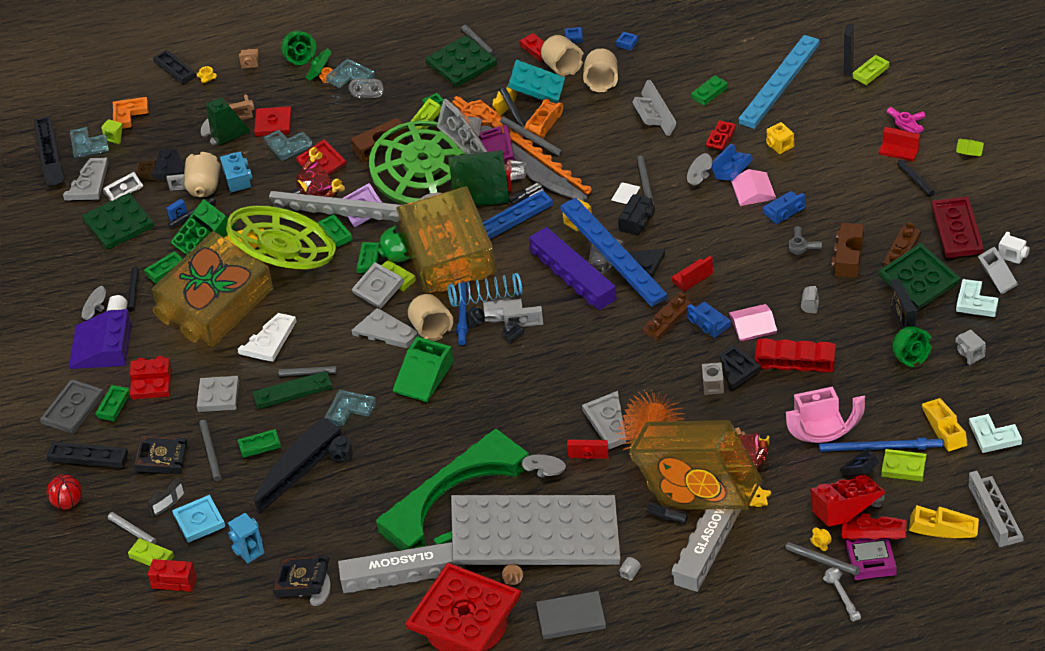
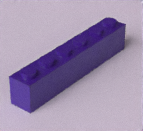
M545 227L529 237L530 252L540 258L544 265H548L567 285L573 287L577 294L582 295L591 306L593 305L598 310H601L617 300L616 286L549 228Z

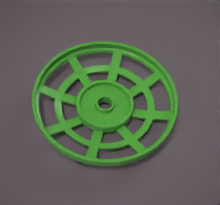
M412 121L400 124L385 132L374 144L369 157L370 175L379 191L389 199L405 206L414 207L420 199L402 195L407 186L416 189H429L430 193H437L436 187L451 180L450 168L444 163L445 156L467 155L442 131L417 130L416 126L437 128L438 122ZM406 128H409L410 130L399 135L393 141L385 140L387 137H389L391 134ZM419 134L435 135V137L431 141L421 140ZM411 135L414 140L408 145L398 143ZM444 139L450 144L452 149H442L438 143ZM378 146H387L385 163L375 167L374 160ZM393 148L402 151L401 158L391 161ZM426 157L427 159L419 160L418 158ZM402 165L407 173L404 177H401L393 167ZM388 170L390 175L400 183L396 191L387 187L377 173ZM441 170L448 173L443 178L434 181L433 176ZM415 176L426 178L427 183H418L410 180ZM453 191L446 194L451 200H454Z

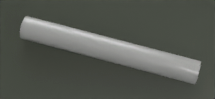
M109 513V520L136 537L156 544V539L117 514Z

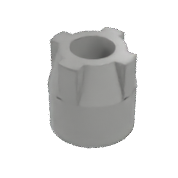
M627 557L619 569L620 576L631 581L641 568L640 563L632 557Z

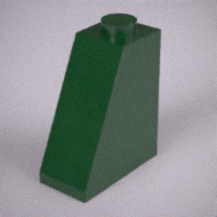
M222 97L206 104L211 137L219 146L250 132V129Z

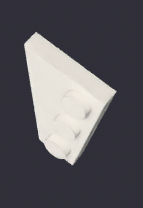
M281 313L276 314L263 326V330L260 333L254 334L249 338L250 341L245 346L241 345L238 348V353L273 362L293 329L296 317Z

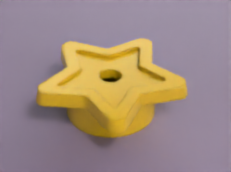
M756 485L753 491L745 492L746 497L750 499V506L761 507L768 505L766 498L771 495V491L762 490L759 485Z

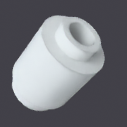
M112 296L109 299L107 311L126 309L128 302L123 296Z

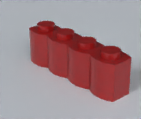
M767 338L759 339L756 344L755 361L761 365V369L776 368L779 370L796 369L799 371L833 372L836 344L830 342L814 343L811 341L795 342L792 340L775 341Z

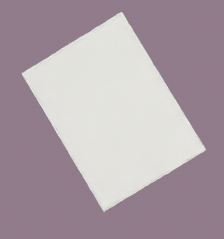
M621 183L612 201L627 204L631 196L636 194L640 187Z

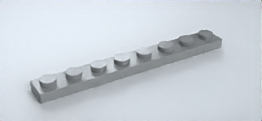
M271 191L269 195L274 207L292 209L294 211L320 212L329 215L339 214L360 218H375L377 220H392L394 222H406L408 218L404 206L397 204Z

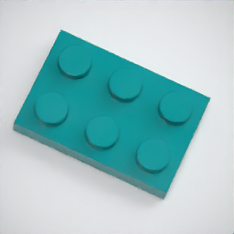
M516 60L508 88L541 100L549 99L550 102L558 103L565 77Z

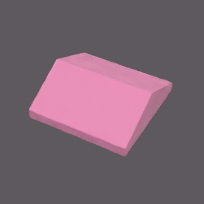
M748 169L731 181L740 206L776 199L767 172Z
M766 304L729 312L740 342L777 333L772 311Z

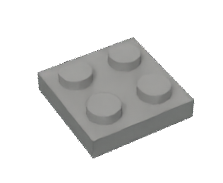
M375 262L352 288V291L355 295L382 309L404 283V280L399 275Z
M238 376L200 378L197 400L198 412L236 410L239 389Z

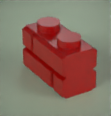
M152 559L148 571L152 589L192 592L197 577L193 562Z

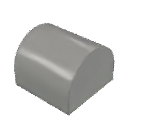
M806 287L802 294L801 309L807 313H817L819 305L817 287Z

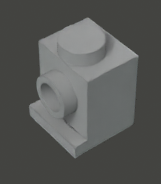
M971 329L957 336L955 340L958 344L957 349L962 356L967 358L969 365L985 357L986 343Z

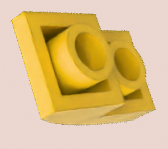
M507 86L506 89L514 102L517 97V91ZM498 91L497 97L493 99V109L501 116L509 108L502 94Z

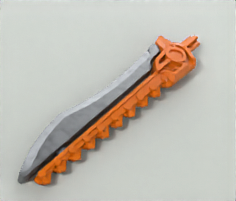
M454 97L455 100L452 101V104L461 110L464 115L482 119L480 133L499 126L502 132L505 133L504 124L500 123L501 116L482 100L467 103L461 97ZM509 128L516 159L514 162L520 168L523 167V171L531 180L562 196L572 199L578 198L588 203L587 195L592 191L590 186L581 185V179L571 177L572 173L570 170H562L561 163L551 161V155L542 154L543 151L540 147H533L531 140L523 139V135Z

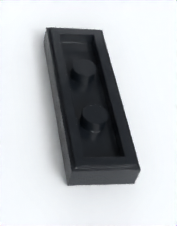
M848 24L844 33L845 76H851L854 65V24Z
M168 50L153 57L154 62L182 85L196 78V73Z

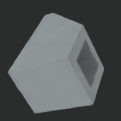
M995 247L978 256L982 267L1001 295L1018 285Z

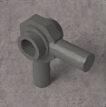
M799 226L794 228V238L789 240V251L800 255L807 249H822V241L807 242V240L802 238V228Z

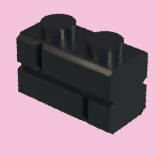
M633 194L618 218L619 230L625 233L630 232V234L637 236L640 235L642 229L645 230L647 228L649 217L654 215L655 207L653 206V200Z

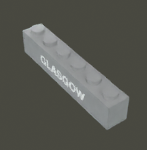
M722 481L727 492L726 498L721 502L707 503L703 518H699L696 531L690 534L687 547L682 549L678 564L675 563L672 568L674 585L698 592L746 502L744 487Z
M452 542L338 561L343 593L390 585L394 586L432 578L436 579L447 563L453 564ZM455 565L463 569H466L465 565Z

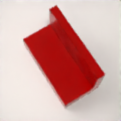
M885 127L883 143L878 154L914 162L920 149V134Z
M709 256L704 260H697L672 276V282L684 292L713 274V258Z

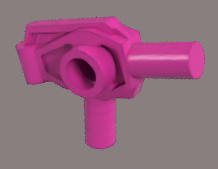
M892 107L887 110V113L895 118V124L902 130L918 134L924 131L923 127L916 123V121L926 117L923 111L911 115L908 112L899 113Z

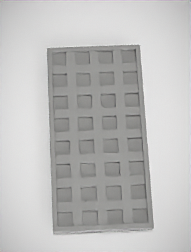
M451 495L453 565H620L615 495Z

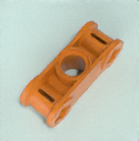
M545 99L533 116L526 122L525 129L543 139L557 119L561 117L563 104L553 103L549 99Z

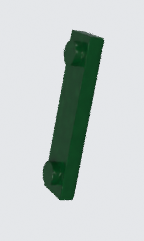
M324 371L252 391L258 410L332 389V384L328 372Z

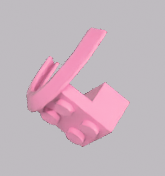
M833 387L795 394L794 410L786 412L787 428L795 438L805 442L820 443L835 440L852 430L861 420L865 410V396L853 398L852 413L844 423L839 413V399Z

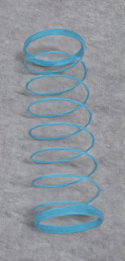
M518 273L512 274L514 295L516 293L517 296H521V279ZM516 276L519 282V293L516 287ZM449 284L448 295L452 307L459 306L457 305L454 285ZM469 285L468 291H469V301H470L471 295H470V285ZM451 287L453 290L454 300L451 295ZM460 287L459 293H460V302H461L462 296H461V287Z

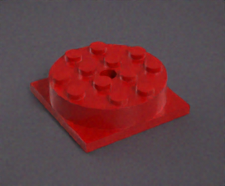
M447 563L405 625L407 629L425 635L429 642L440 651H486L497 644L503 637L508 624V615L521 597V590Z

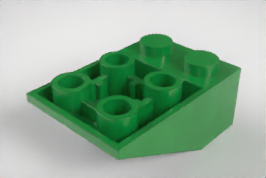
M203 199L172 239L171 243L191 258L201 248H208L228 236L226 228L229 218ZM236 223L233 224L232 230L236 227Z
M417 336L406 353L393 387V392L428 402L454 363L451 346Z

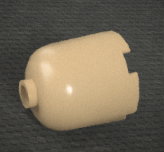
M553 35L542 45V59L556 74L562 77L568 74L574 75L583 64L581 61L584 54L583 51L562 35Z
M595 49L586 57L583 80L592 91L606 92L607 89L616 86L618 81L617 58L607 49Z
M201 152L200 155L193 156V154H190L186 158L184 186L189 194L194 197L204 198L216 191L221 164L217 161L216 156Z
M431 294L419 295L409 305L408 318L421 337L437 341L443 338L442 335L447 330H451L453 316L437 297Z

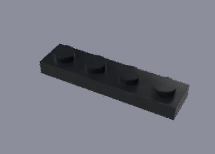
M52 442L46 457L48 462L123 468L128 456V450L122 447Z

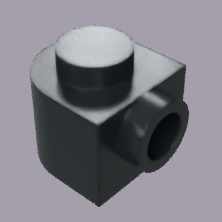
M338 436L332 440L329 447L331 460L350 462L353 451L348 437Z

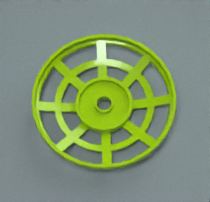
M248 206L234 211L227 221L226 230L228 236L241 250L254 258L276 266L292 269L321 267L332 260L336 250L335 243L326 236L317 222L287 209L271 206ZM247 216H272V223L261 222L253 224ZM280 218L294 221L307 228L299 232L291 227L280 225ZM239 219H242L247 225L243 229L242 234L232 230L233 224ZM259 228H272L263 231L259 230ZM253 231L258 236V239L247 237L248 233ZM312 232L316 233L325 242L326 247L316 248V245L307 236ZM300 240H303L309 248H303ZM249 243L258 245L260 249L255 250ZM328 252V256L325 259L313 261L317 253ZM300 253H311L307 259L298 256ZM293 258L297 262H287L285 259Z

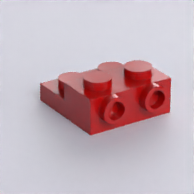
M157 356L155 359L147 360L141 357L136 361H131V400L170 396L172 367L169 358Z

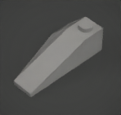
M444 99L437 128L452 139L467 155L487 152L468 117L449 100Z

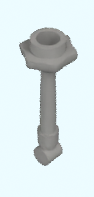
M835 567L829 568L825 572L823 580L829 584H835L846 605L851 621L860 620L861 615L859 611H856L854 604L851 603L839 582L843 572Z

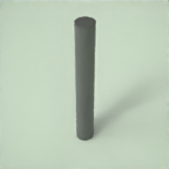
M467 25L462 26L461 29L492 56L494 55V51Z
M337 367L279 369V377L314 375L327 371L328 374H337Z

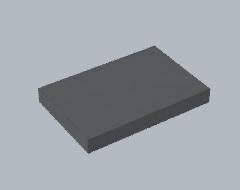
M71 379L40 418L41 424L74 434L104 396V390Z
M599 591L536 602L543 640L606 629Z

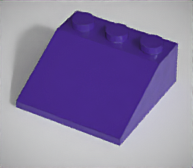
M128 309L109 310L76 325L69 369L126 366L132 329Z

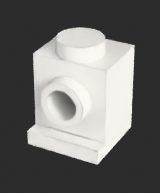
M1006 232L999 243L998 252L1003 259L1020 264L1022 259L1028 256L1030 248L1026 246L1027 241L1010 236V232Z

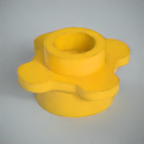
M205 66L199 70L197 77L201 78V82L206 83L215 79L217 74L213 73L211 67Z
M816 527L812 530L813 537L811 538V543L816 547H820L822 551H826L828 549L827 545L831 543V535L827 530Z

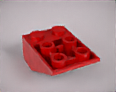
M865 475L857 476L851 480H838L837 483L829 485L820 484L816 488L810 489L812 512L828 527L847 523L884 495L885 490Z

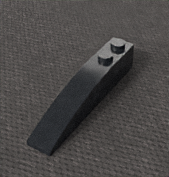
M51 116L34 119L41 165L47 186L58 185L65 180Z
M323 417L311 429L299 437L274 465L254 498L257 513L261 514L329 454L332 440L335 437L342 436L340 427Z

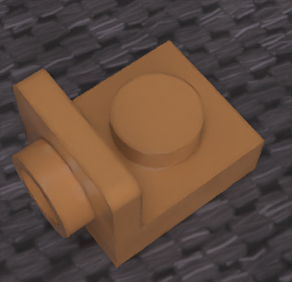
M258 49L241 50L239 54L241 69L258 67Z
M247 94L244 95L245 101L229 105L241 120L253 118L252 110H255L253 101L248 99Z

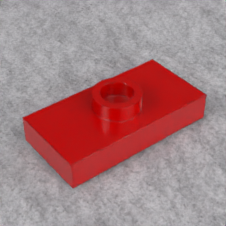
M608 440L567 441L569 458L609 459Z

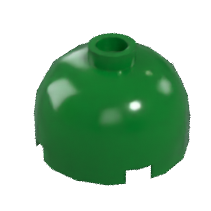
M291 31L282 40L281 51L285 59L292 64L304 65L308 63L311 57H314L316 42L305 31Z
M394 225L381 235L379 241L381 247L378 248V251L382 258L386 257L393 263H402L411 259L412 255L407 256L406 252L410 250L401 232L396 233L395 229H397V226Z
M914 326L899 330L892 342L894 356L901 363L910 367H915L913 364L918 361L920 364L923 363L929 356L932 345L929 344L930 334Z

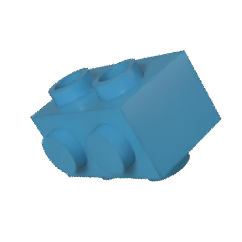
M241 151L221 156L220 160L230 193L250 188V180L253 178L250 169H246L249 168L246 158L242 157Z
M244 513L228 522L230 529L228 535L233 542L231 546L237 556L241 555L246 563H249L264 554L259 525L254 518L250 519Z

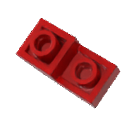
M719 120L715 130L711 131L706 147L723 151L736 130V124Z

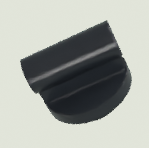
M473 306L467 311V321L470 329H474L477 324H482L485 321V314L482 309Z
M510 321L503 327L502 335H504L508 343H511L524 333V329L517 322L513 324Z

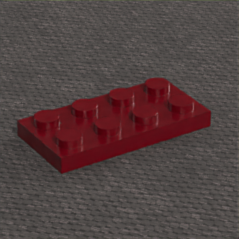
M969 196L931 201L945 257L952 258L983 254L984 247Z

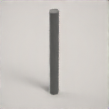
M504 116L501 118L500 123L507 124L512 130L555 155L560 156L563 150L508 118Z
M639 155L637 162L645 197L653 200L645 160L642 155Z
M201 420L199 424L214 481H220L221 474L206 420Z
M788 542L785 546V549L851 574L858 575L860 572V568L791 542Z

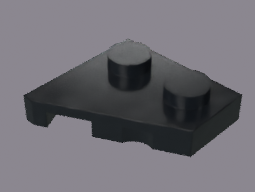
M177 149L159 151L152 173L154 179H167V176L184 174L185 168Z
M665 249L628 253L653 278L665 256Z
M736 345L731 346L720 354V361L732 390L761 371V365Z
M866 448L842 466L840 471L843 476L852 475L854 477L859 474L866 476L872 473L874 467L880 462L869 448Z

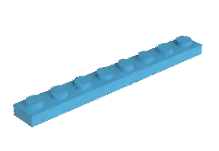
M807 35L800 39L739 117V124L753 129L757 127L818 48L820 39Z

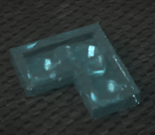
M346 59L326 76V82L339 88L350 79L366 85L375 77V71L350 59Z
M87 127L70 130L74 158L109 151L106 134L89 138Z
M277 130L264 137L265 143L282 161L313 146L311 139L304 132L287 139L280 130Z
M339 390L324 418L337 426L344 427L350 413L369 417L376 404V399L372 396Z

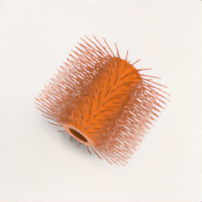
M655 393L653 397L654 403L649 398L650 403L647 406L639 398L637 399L640 402L639 404H641L639 406H636L634 400L630 399L634 405L633 408L631 404L630 406L629 404L627 405L630 409H625L628 416L625 415L626 421H623L624 425L621 427L622 431L624 427L627 429L619 433L620 435L625 433L624 436L630 434V436L618 438L623 440L635 439L630 441V443H636L633 445V447L635 445L638 446L637 448L635 447L636 450L639 447L642 448V451L644 449L645 453L647 450V459L649 456L648 450L653 454L651 450L653 449L658 454L657 448L661 450L662 446L666 450L670 448L673 439L678 437L677 432L680 431L678 426L682 425L681 422L679 425V421L673 419L677 416L670 418L673 415L667 413L674 412L666 410L662 402L659 404L656 399L655 403Z

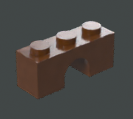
M395 118L351 138L353 152L362 163L369 161L371 150L376 141L385 132L402 124V122ZM407 128L391 134L385 140L393 141L399 135L408 132ZM409 137L402 139L398 143L404 145L409 143ZM376 150V153H375V158L378 157V152H377V150Z
M841 223L840 230L836 231V241H838V243L834 244V255L836 257H832V268H835V276L858 278L860 251H862L864 239V224Z

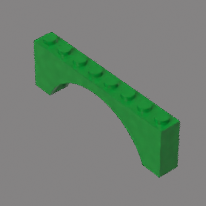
M494 429L462 455L456 457L449 465L443 467L432 478L427 479L424 484L413 490L407 497L397 502L394 507L380 515L376 520L379 534L400 551L426 547L423 533L424 522L430 508L442 494L455 485L476 477L487 475L517 477L525 471L522 461L525 457L529 456V453L499 430Z

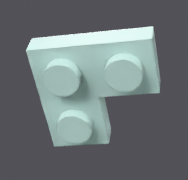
M963 279L956 312L995 317L998 298L981 296V281Z
M989 414L969 418V425L982 453L1022 444V438L1015 424L995 429Z

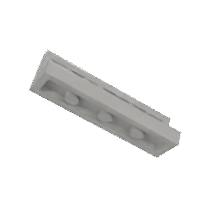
M978 471L970 472L968 486L998 546L1003 547L1022 542L1024 537L993 477L981 479ZM990 484L992 488L990 492L987 491L985 485ZM992 500L999 502L998 507H995ZM1000 515L1007 517V521L1005 523L1002 521ZM1008 530L1014 532L1016 536L1008 538Z

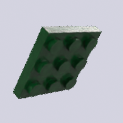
M467 35L425 58L426 63L456 88L498 65L495 57Z
M503 150L448 157L455 209L509 203Z
M130 193L122 195L82 215L84 223L106 250L155 227L154 221Z
M922 243L880 269L878 276L890 286L892 280L899 279L917 310H920L959 284L961 279Z

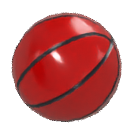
M68 474L54 477L47 486L49 502L54 507L62 510L73 508L82 497L80 482Z

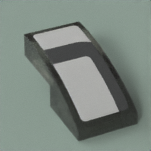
M174 478L165 492L160 490L155 492L147 503L150 517L155 518L163 514L185 494L182 480Z

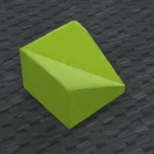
M108 119L101 127L104 139L120 144L122 123Z
M958 139L956 152L981 156L984 143L975 140Z

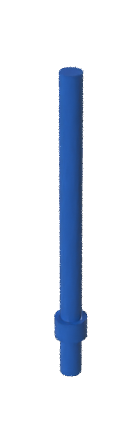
M467 276L459 278L462 296L460 302L459 293V318L456 326L459 345L466 344V334L468 333L466 304H464V302L466 303Z
M925 437L917 438V440L823 443L819 444L820 452L865 450L866 448L870 450L904 448L926 450V448L943 447L942 439H926Z

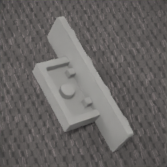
M647 80L641 92L643 98L635 97L632 103L645 124L660 125L666 136H670L675 129L676 120L652 81Z

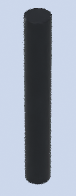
M502 87L499 91L516 123L525 128V123L506 87Z
M903 159L898 160L897 165L928 196H933L935 191Z
M214 197L207 200L211 205L217 203ZM198 206L169 222V228L173 229L187 221Z
M136 267L131 269L127 305L129 312L135 310L139 269Z

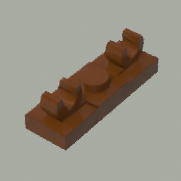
M907 222L906 226H902L883 262V267L914 248L921 235V230L915 229L914 223Z
M678 292V295L672 298L667 305L648 321L642 328V333L658 341L687 313V306L692 304V302L686 299L685 294Z

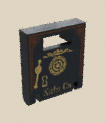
M899 279L892 280L890 309L900 329L910 326L917 327L916 313L918 310L916 306L913 305L902 282Z
M140 435L134 470L181 474L187 449V439ZM143 449L145 452H148L147 458H141Z
M326 555L282 558L273 587L275 596L287 597L320 594V586L324 584L328 569L327 564H329L330 560L329 557Z

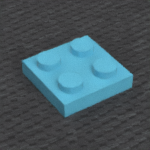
M210 495L172 510L188 543L225 527V523Z

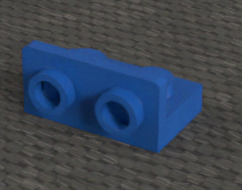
M730 144L712 162L711 168L716 179L733 181L753 161L751 154L737 152L734 144Z
M790 191L765 205L763 213L774 223L778 224L806 208L805 194L801 193L797 196L794 192Z
M705 301L697 307H694L692 304L687 306L689 321L702 328L705 333L710 334L714 338L731 327V320Z

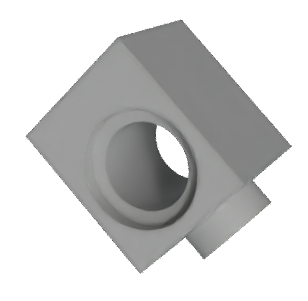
M722 363L702 364L704 395L724 393Z

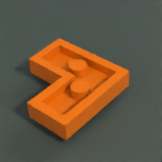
M147 97L113 102V121L122 123V129L132 127L131 116L149 113Z

